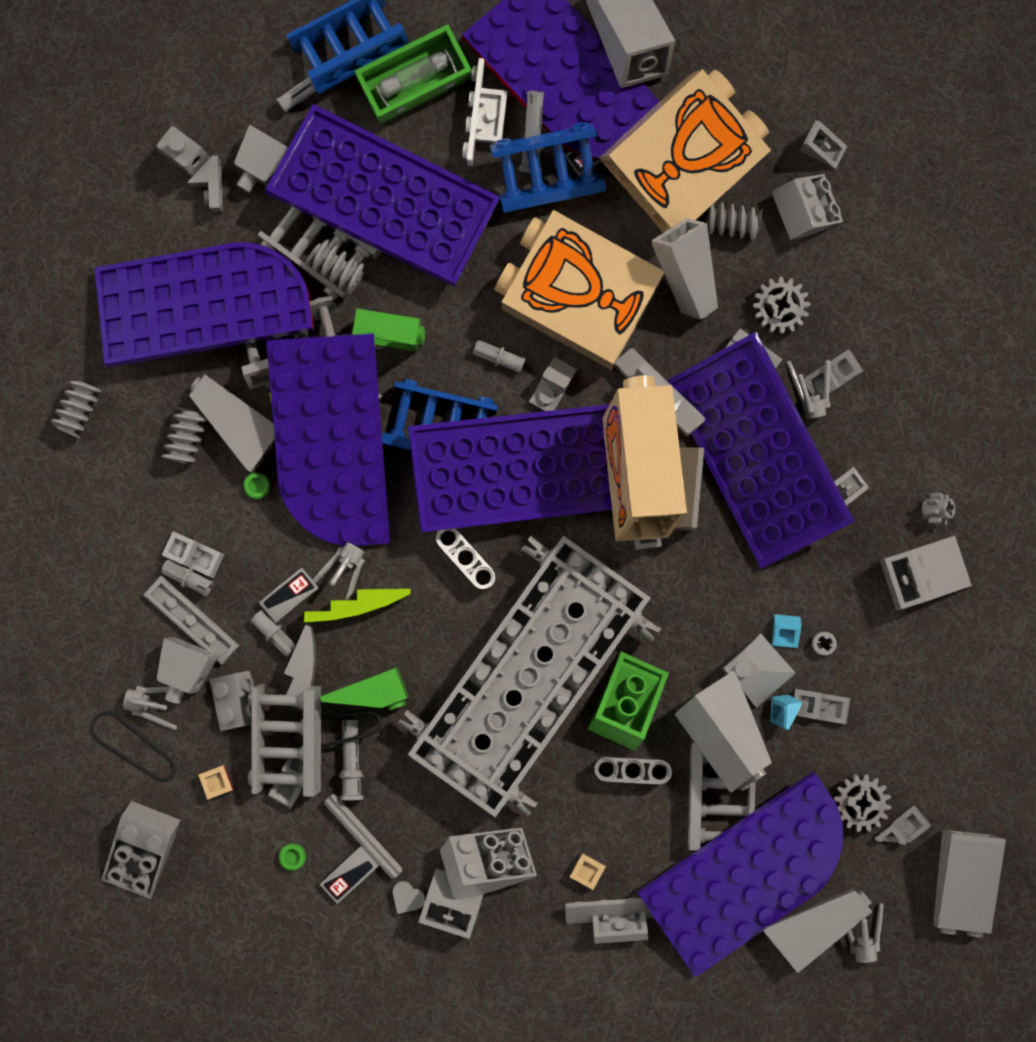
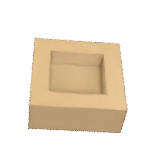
M225 765L199 774L207 800L234 790Z
M582 853L570 874V878L593 890L606 866Z

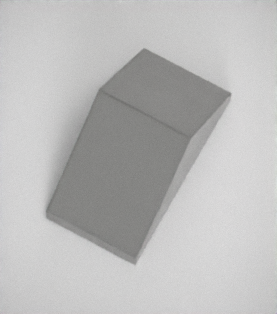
M815 120L800 152L836 169L847 146L825 125Z
M854 467L834 480L846 506L869 488Z

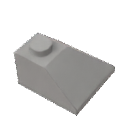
M761 633L721 668L726 674L732 671L736 673L745 696L756 708L795 674V671Z

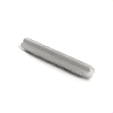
M331 794L324 801V805L390 878H396L402 872V867L346 805L340 801L337 795Z

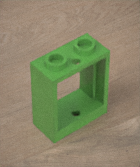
M356 309L352 334L374 333L375 345L418 352L419 345L424 346L426 330L418 318Z

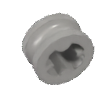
M820 632L814 636L812 647L819 655H829L835 651L837 641L833 634ZM820 637L831 640V644H828L830 646L829 650L826 651L824 648H818L817 643H820L818 641Z

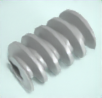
M719 202L716 208H714L713 203L708 208L706 220L709 234H712L715 228L718 227L720 236L724 234L726 229H729L730 237H733L736 231H739L740 239H743L748 232L750 240L753 241L759 231L762 209L756 215L755 208L751 207L746 214L743 205H740L737 212H735L734 204L730 203L727 210H725L723 202Z
M329 240L318 244L310 253L305 265L309 266L313 263L312 269L315 272L322 269L321 276L324 278L331 274L330 282L336 283L339 281L338 287L340 289L348 286L347 293L351 294L363 277L364 264L361 263L355 268L354 257L347 262L345 261L347 252L344 251L338 256L336 255L338 246L335 245L332 249H327Z
M78 380L69 381L68 384L74 390H65L64 394L69 400H60V404L65 410L56 409L55 413L60 419H52L51 423L58 430L80 439L75 430L84 431L85 428L79 422L89 420L84 414V411H93L88 402H97L98 400L92 393H101L102 391Z
M176 407L182 414H174L173 416L179 424H171L170 428L176 434H168L167 438L173 444H165L164 446L170 454H163L161 457L182 464L195 462V458L189 455V453L198 452V448L192 445V443L201 442V438L195 435V432H204V428L198 425V422H207V418L200 413Z

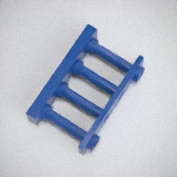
M351 0L286 35L294 53L296 54L303 50L313 67L307 73L318 94L355 75V70L409 44L402 25L398 23L391 27L381 10L382 7L386 6L384 0ZM372 13L382 32L368 39L358 20ZM349 25L359 45L345 51L335 32ZM326 38L336 57L322 64L312 45Z
M587 122L577 123L570 129L512 141L507 138L500 139L495 144L490 145L493 158L501 157L507 191H505V194H500L503 212L606 191L602 174H597L593 169L588 138L597 136L593 124L588 125ZM578 140L584 174L581 178L571 179L568 177L562 143ZM552 146L558 180L556 183L546 185L542 181L537 149ZM526 151L533 185L529 189L520 190L517 188L511 154Z
M402 379V382L395 381V389L402 390L393 430H390L389 434L383 432L382 445L411 451L409 438H405L403 430L412 393L427 396L421 425L432 424L438 399L453 402L449 422L460 421L463 405L479 408L476 419L487 418L489 411L497 413L498 405L493 404V399L479 397L478 400L418 387V382L409 379Z

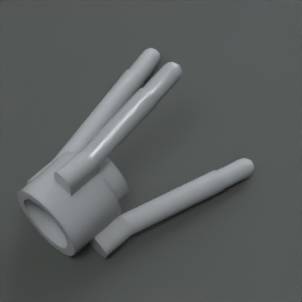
M830 360L825 362L823 399H820V394L809 396L803 375L799 374L797 377L791 361H787L786 364L800 398L805 418L812 419L826 415L825 408L831 407L829 401Z
M349 542L344 547L340 546L336 554L312 579L313 582L316 583L338 559L341 565L330 581L331 586L335 585L346 567L352 569L355 565L345 600H351L360 569L365 562L362 559L365 552Z
M137 686L136 690H127L123 704L124 710L132 711V715L141 716L172 730L177 729L176 725L144 712L147 708L167 710L166 705L149 702L150 697L145 694L167 693L169 687L146 688Z
M883 903L878 905L874 942L873 938L868 935L867 919L865 918L862 919L863 937L858 938L857 943L855 942L852 930L846 933L850 943V951L856 955L857 962L870 963L877 961V952L880 951Z

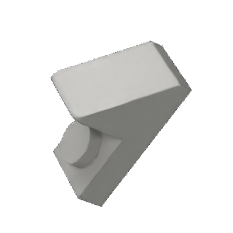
M212 156L188 181V185L190 188L208 187V190H204L205 205L209 206L212 213L223 212L221 160L218 156Z
M554 357L544 372L529 403L543 411L555 410L577 369Z

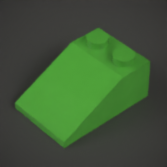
M620 652L587 730L636 751L645 739L669 673L624 652Z
M394 668L323 695L320 699L322 702L377 708L388 706L390 711L406 705L404 699L409 698L399 668Z

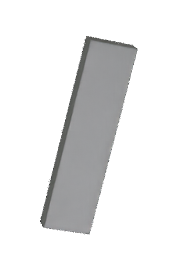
M160 576L144 594L151 603L200 647L218 654L216 661L219 664L223 665L240 646L163 576Z

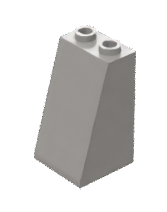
M587 0V5L621 88L669 75L675 39L653 0Z
M734 671L695 695L675 713V716L730 793L739 787L744 791L754 784L755 781L767 774L764 768L772 762L739 679Z
M942 830L933 922L935 927L940 928L941 933L956 934V930L967 931V935L973 937H983V933L991 934L1006 839L989 834Z

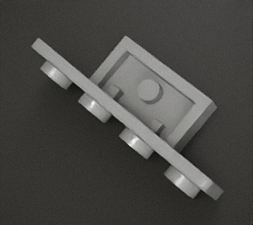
M633 348L629 349L615 361L614 366L626 378L644 375L653 376L656 380V386L670 385ZM672 386L677 427L686 436H689L704 423L705 417Z
M641 898L565 904L567 924L593 922L595 944L648 940L646 918L654 917Z

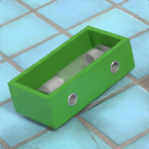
M448 24L354 71L356 79L379 124L472 79V70Z

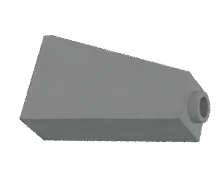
M686 218L653 239L652 246L681 313L692 316L695 319H703L718 308L707 223Z
M205 374L202 378L198 377L190 387L192 392L189 396L243 466L251 473H255L275 445L274 423Z
M851 889L779 919L777 922L766 926L763 931L796 972L799 973L860 923L862 919L872 913L868 907L872 902L862 890L857 894L854 889Z

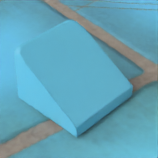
M775 614L772 646L798 648L802 626L801 617Z
M790 695L772 697L770 722L785 730L790 729L801 708L802 701Z

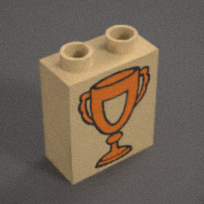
M703 69L690 73L599 157L602 163L663 233L686 218L696 220L771 151L762 140L769 134L766 125L750 110H747L743 115L739 113L728 100L735 94L734 88L717 70H713L708 75Z
M554 210L546 223L534 217L520 242L521 246L530 250L521 268L509 262L494 290L505 296L502 300V310L612 370L615 361L619 358L664 276L663 270Z
M634 376L623 381L624 388L617 390L602 418L616 541L668 538L687 514L672 385L656 386V380L653 376Z

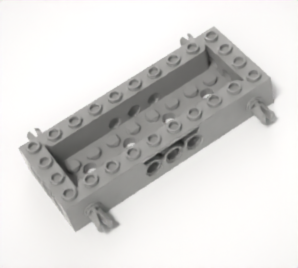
M530 536L528 541L537 551L525 545L521 550L540 562L539 566L541 568L431 723L428 722L426 724L407 710L404 715L413 725L402 719L397 723L417 737L416 744L408 754L410 757L494 817L497 816L505 803L512 804L526 814L527 817L531 814L522 802L536 807L538 802L518 790V785L628 629L631 630L633 628L650 642L654 640V637L645 628L647 627L657 633L661 630L660 627L642 616L641 611L651 597L564 536L556 547L550 550ZM572 603H580L583 606L584 613L580 618H572L569 615L568 608ZM542 646L551 648L553 652V657L548 662H542L537 657V651ZM511 690H517L522 695V701L516 706L509 705L506 701V695ZM486 734L489 736L491 744L487 749L481 750L475 745V739L478 735Z

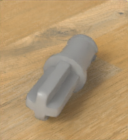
M481 340L477 341L473 350L474 355L495 363L496 367L500 365L519 374L526 359L505 351V347L500 349Z
M167 560L163 564L162 573L180 582L182 587L187 586L203 596H207L212 588L209 586L212 587L214 582L195 573L193 568L187 569L172 560Z
M263 610L259 611L250 622L266 636L265 640L267 642L271 641L285 656L288 657L293 654L296 644L281 630L282 626H277Z

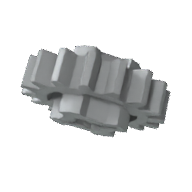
M779 277L776 284L773 279H769L768 288L763 284L759 288L763 294L756 293L754 296L759 301V303H755L752 306V309L759 310L754 318H762L763 322L760 326L763 328L769 325V333H772L775 328L779 329L780 335L784 334L785 328L792 333L795 330L794 324L799 327L803 325L800 317L807 318L809 315L804 311V309L810 307L809 302H804L808 293L801 294L802 284L794 287L792 278L787 283H784L783 277ZM782 289V292L778 295H768L774 290ZM791 294L796 297L798 305L793 302ZM785 296L784 306L787 308H784L783 311H781L780 314L777 315L779 310L778 305L775 303H779L780 300H782ZM764 305L769 308L772 314L771 318L766 314ZM785 316L795 317L788 322L780 323L781 319Z
M854 774L852 782L846 778L843 779L844 788L836 787L840 795L833 796V800L838 802L837 807L841 812L842 821L847 820L845 827L850 828L855 824V831L860 832L862 826H864L866 831L869 832L871 831V824L880 827L879 819L888 818L884 814V810H889L892 806L886 804L885 801L890 799L891 795L883 794L887 787L885 785L877 786L878 778L874 777L869 781V775L864 774L862 780H860L858 775ZM858 786L857 792L851 796L847 795L852 788ZM870 787L877 793L879 800H874L870 795ZM862 796H864V800L868 801V805L863 806L862 810H860V806L856 805V801L861 800ZM845 805L853 809L854 819L847 813ZM873 810H877L874 816L865 820L867 818V814H869Z

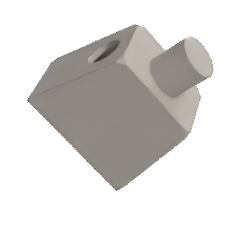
M249 125L234 162L235 167L243 172L236 186L247 193H250L257 181L267 187L288 147Z
M174 126L170 127L156 146L159 153L191 177L210 159L202 147ZM199 156L197 162L192 165L195 158Z
M176 637L164 638L157 680L169 685L165 699L169 702L180 704L184 692L189 694L198 692L216 662L218 654Z

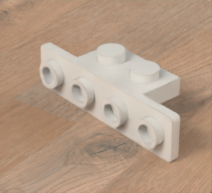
M479 58L478 66L473 65L472 81L476 82L475 91H470L469 107H473L472 117L467 116L466 132L470 133L469 142H464L462 156L467 158V166H473L476 141L495 144L496 141L502 139L507 91L482 88L485 62L482 58Z

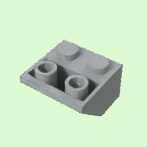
M825 174L794 179L772 191L790 240L806 237L843 222L840 208L835 202L831 192V185L826 179Z
M436 868L419 923L470 939L484 894L454 899L446 871Z

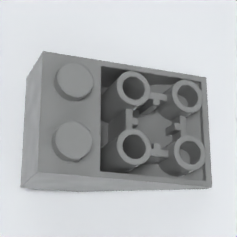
M955 536L880 560L896 610L911 607L972 586Z
M131 801L120 818L102 880L151 899L181 820Z
M522 828L450 836L440 850L454 899L479 896L537 876Z

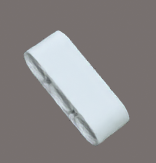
M456 529L440 530L437 532L436 541L440 548L474 586L482 590L493 586L495 573ZM447 531L453 532L456 535L455 542L450 546H446L441 542L442 534ZM470 551L473 554L471 564L462 565L459 562L458 557L461 552ZM482 570L488 571L491 574V580L486 585H480L476 581L477 573Z

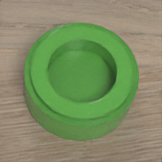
M252 473L244 481V490L253 499L264 498L268 495L271 488L269 479L262 473Z
M291 843L281 849L279 861L285 869L297 870L304 865L306 852L299 844Z

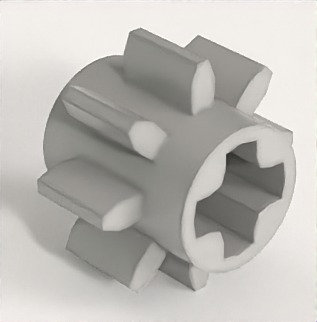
M930 493V499L923 502L922 513L925 519H929V524L947 525V519L952 518L955 514V504L952 499H949V495Z

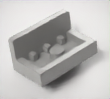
M250 671L209 679L220 731L252 724V707L248 705V695L252 691L254 683Z

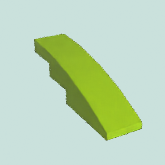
M358 589L357 600H331V611H305L304 622L329 621L360 615L387 606L410 595L411 589Z

